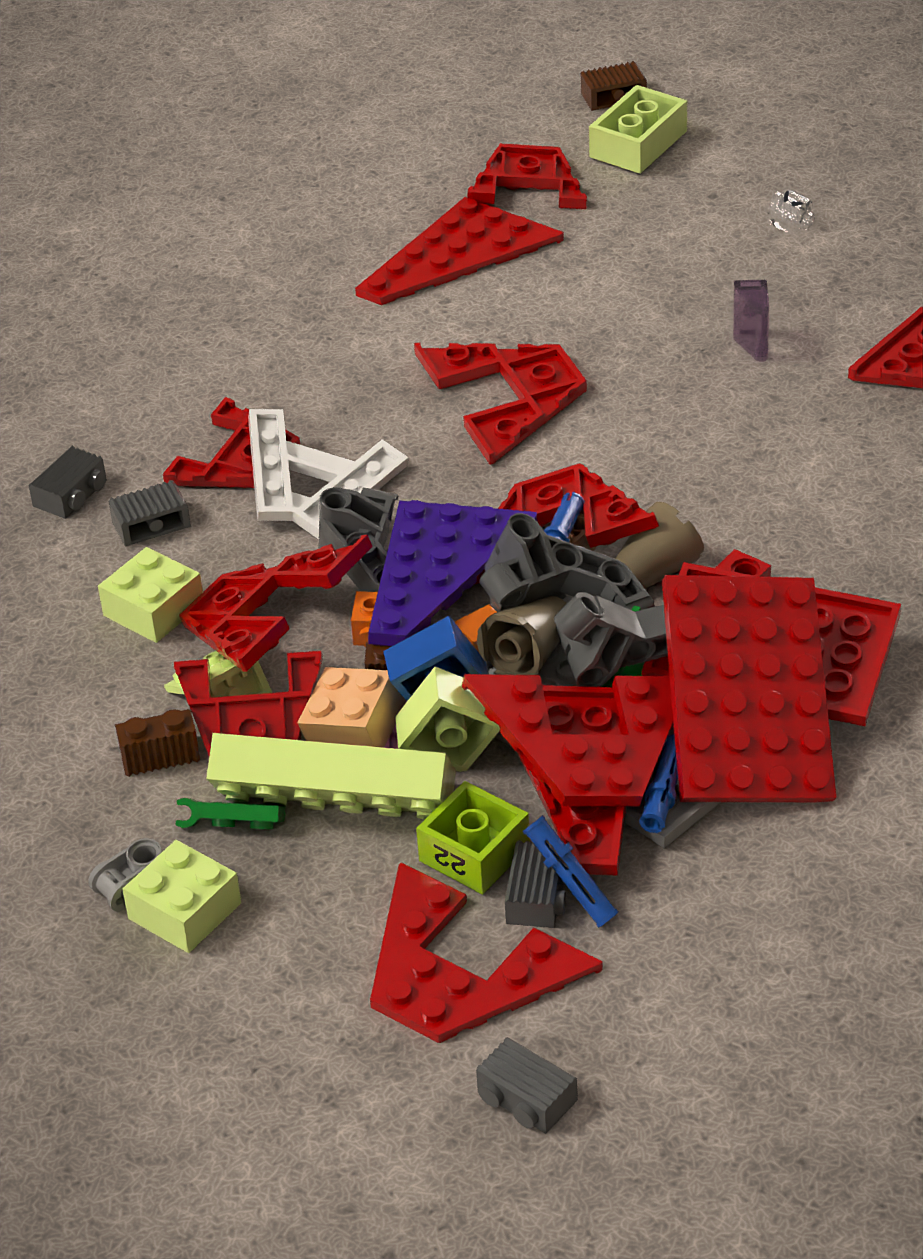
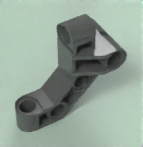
M328 488L321 493L319 500L318 549L332 544L335 550L353 545L362 535H368L373 547L346 574L360 591L378 592L387 555L384 545L389 533L395 500L399 499V495L369 488H362L361 493L344 488Z
M516 513L510 516L485 564V573L479 581L500 611L527 604L557 592L572 597L579 592H586L632 610L633 606H639L641 610L655 607L651 596L626 564L617 559L549 536L533 517L524 513Z
M579 592L554 617L556 629L577 686L601 687L618 672L619 668L668 656L664 605L635 612L597 595L593 596L586 592Z

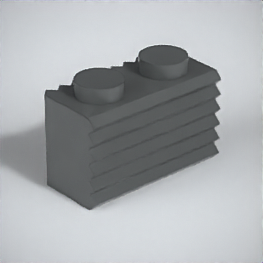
M72 445L29 484L33 507L64 519L73 511L80 510L85 500L95 491H100L107 481L103 458L101 456L97 457L95 453L93 455L90 452L86 453L84 449L82 451L79 448L75 449Z
M170 480L168 483L163 482L162 485L150 486L148 489L143 488L142 491L137 490L135 493H124V495L117 496L115 499L110 498L108 501L112 523L125 547L191 527L188 505L173 480Z
M519 840L515 844L505 897L506 924L555 928L557 914L564 915L566 890H561L562 884L565 883L552 867L547 868L543 861L546 859L534 843L531 844L529 841L523 843ZM548 844V845L551 847V849L557 854V856L560 858V860H561L562 863L566 866V868L569 869V867L567 866V864H566V863L563 861V859L558 855V853H557L556 850L552 847V845H551V844Z
M505 1037L504 1042L500 1043L498 1048H495L493 1053L489 1054L488 1058L483 1060L482 1065H478L476 1069L478 1093L485 1103L492 1107H503L513 1113L515 1119L526 1128L534 1126L545 1134L578 1100L576 1077L508 1037Z

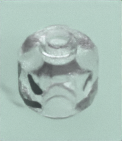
M786 189L782 193L777 192L767 208V214L770 215V223L776 228L791 234H795L801 229L807 231L815 219V213L812 212V200L792 189Z

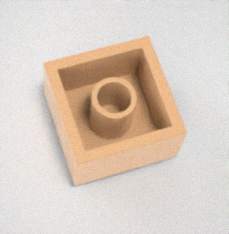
M325 667L297 723L306 741L384 748L396 724L395 716L405 705L406 700L390 682L388 670Z

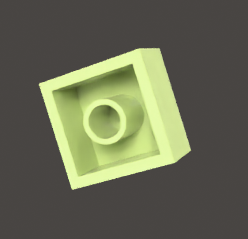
M145 547L98 585L103 616L155 643L182 622L179 614L203 593L199 572L148 547Z
M438 667L432 669L395 716L398 749L446 753L458 772L469 769L500 731V727L486 717L484 714L485 707L469 689L464 690L462 688L463 677Z
M178 840L171 843L122 888L128 919L187 953H190L241 904L237 872Z

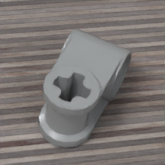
M149 838L134 841L120 853L97 865L89 876L88 885L94 892L102 893L108 899V905L113 911H122L126 908L122 888L162 853L159 842Z

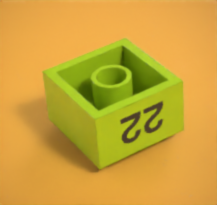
M464 781L416 828L419 861L483 895L512 865L516 842L519 840L523 843L526 841L530 842V838L523 832L529 826V813Z

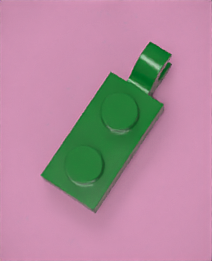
M181 798L177 800L176 805L188 806L191 809V817L188 820H176L175 825L181 828L195 826L202 818L212 819V826L235 827V820L250 821V828L274 829V822L284 821L286 805L200 802L192 798Z

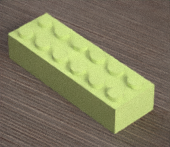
M213 733L206 779L217 789V792L226 795L225 800L230 802L248 803L249 797L264 798L263 803L266 805H286L287 800L302 802L301 807L313 810H324L325 804L340 805V811L358 814L363 813V807L377 808L378 814L391 817H400L402 811L417 812V818L425 820L454 792L456 769L447 754L440 752Z

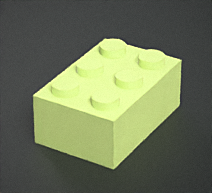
M639 85L634 86L589 126V157L641 174L687 132V100Z

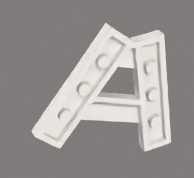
M249 409L248 422L257 521H293L319 539V500L324 490L333 487L354 490L361 493L362 488L379 490L407 467L408 457L384 440L378 442L356 461H352L286 441L283 409ZM289 470L322 479L329 483L312 497L291 492Z

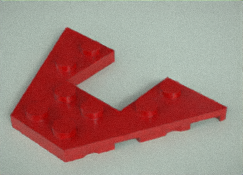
M414 343L416 357L439 390L500 372L519 400L463 416L464 428L489 465L494 464L587 391V380L560 344H543L539 346L518 344V349H497L495 343H472L469 345L449 343L447 348H422L421 343Z
M581 463L514 484L508 493V498L498 507V509L537 512V522L543 527L547 523L552 522L566 493H570V498L572 492L578 493L584 500L582 510H584L585 535L590 548L599 545H610L618 539L659 527L654 512L647 513L639 507L635 499L627 498L625 493L614 485L607 486L603 482L602 477L596 473L589 472L588 468ZM485 569L477 576L475 584L480 583V578L485 573Z
M362 535L358 541L347 547L335 550L333 545L329 544L317 550H308L287 556L278 566L268 569L262 563L241 571L222 574L182 611L179 617L185 628L243 672H247L267 651L276 647L279 639L290 629L284 616L249 615L256 608L264 605L268 601V597L278 587H295L297 589L305 587L329 589L335 587L342 581V577L373 547L368 535Z
M464 674L462 688L464 690L469 689L485 707L484 714L486 717L499 725L500 733L516 752H523L533 764L532 771L541 782L546 783L550 787L551 794L561 806H640L673 723L670 676H615L612 689L623 735L552 734L540 675Z
M401 862L397 870L370 1004L372 1009L437 1043H441L457 1036L464 1029H473L487 1023V1019L509 1009L514 1011L532 1003L545 993L557 992L563 989L564 985L593 972L596 974L600 973L603 970V962L533 927L494 973L485 980L425 949L467 903L466 894Z

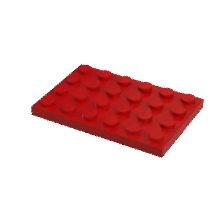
M683 562L679 575L759 577ZM815 587L828 718L865 727L901 615V604ZM668 656L646 661L641 671L642 676H670Z
M665 575L662 579L680 802L815 803L834 801L837 796L814 578Z

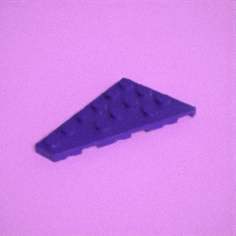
M399 500L368 632V644L394 646L431 625V618L439 610L446 611L462 596L464 590L471 588L477 582V576L485 569V564L510 516L516 513H524L537 521V512L496 509L489 506L472 507L454 503L437 504L418 500Z

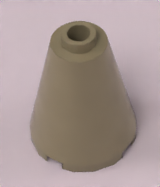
M655 502L646 511L647 513H655L659 527L629 536L615 558L629 567L645 590L662 581L665 575H672L680 571L683 562L691 564L696 562L704 551L702 538L694 525L689 520L683 524L676 517L679 511L665 502Z
M550 596L490 615L478 629L477 645L483 659L486 662L489 661L496 669L493 673L495 675H537L561 641L554 617L567 603L559 597Z

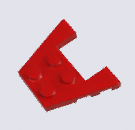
M500 143L487 161L486 169L477 175L476 183L468 188L467 198L475 199L477 203L494 204L496 186H504L512 190L520 187L537 188L540 190L553 189L559 190V208L586 209L587 196L585 193H581L580 183L577 178H573L571 167L560 147Z
M225 397L211 414L212 425L235 430L210 463L177 456L164 471V482L168 483L170 480H173L177 486L254 488L248 422L249 409L241 410L235 406L234 400ZM285 429L286 441L300 445V437Z
M321 651L287 653L288 692L211 697L210 664L208 659L174 662L175 672L208 755L210 756L213 733L300 740L302 731L297 722L316 686L323 655Z

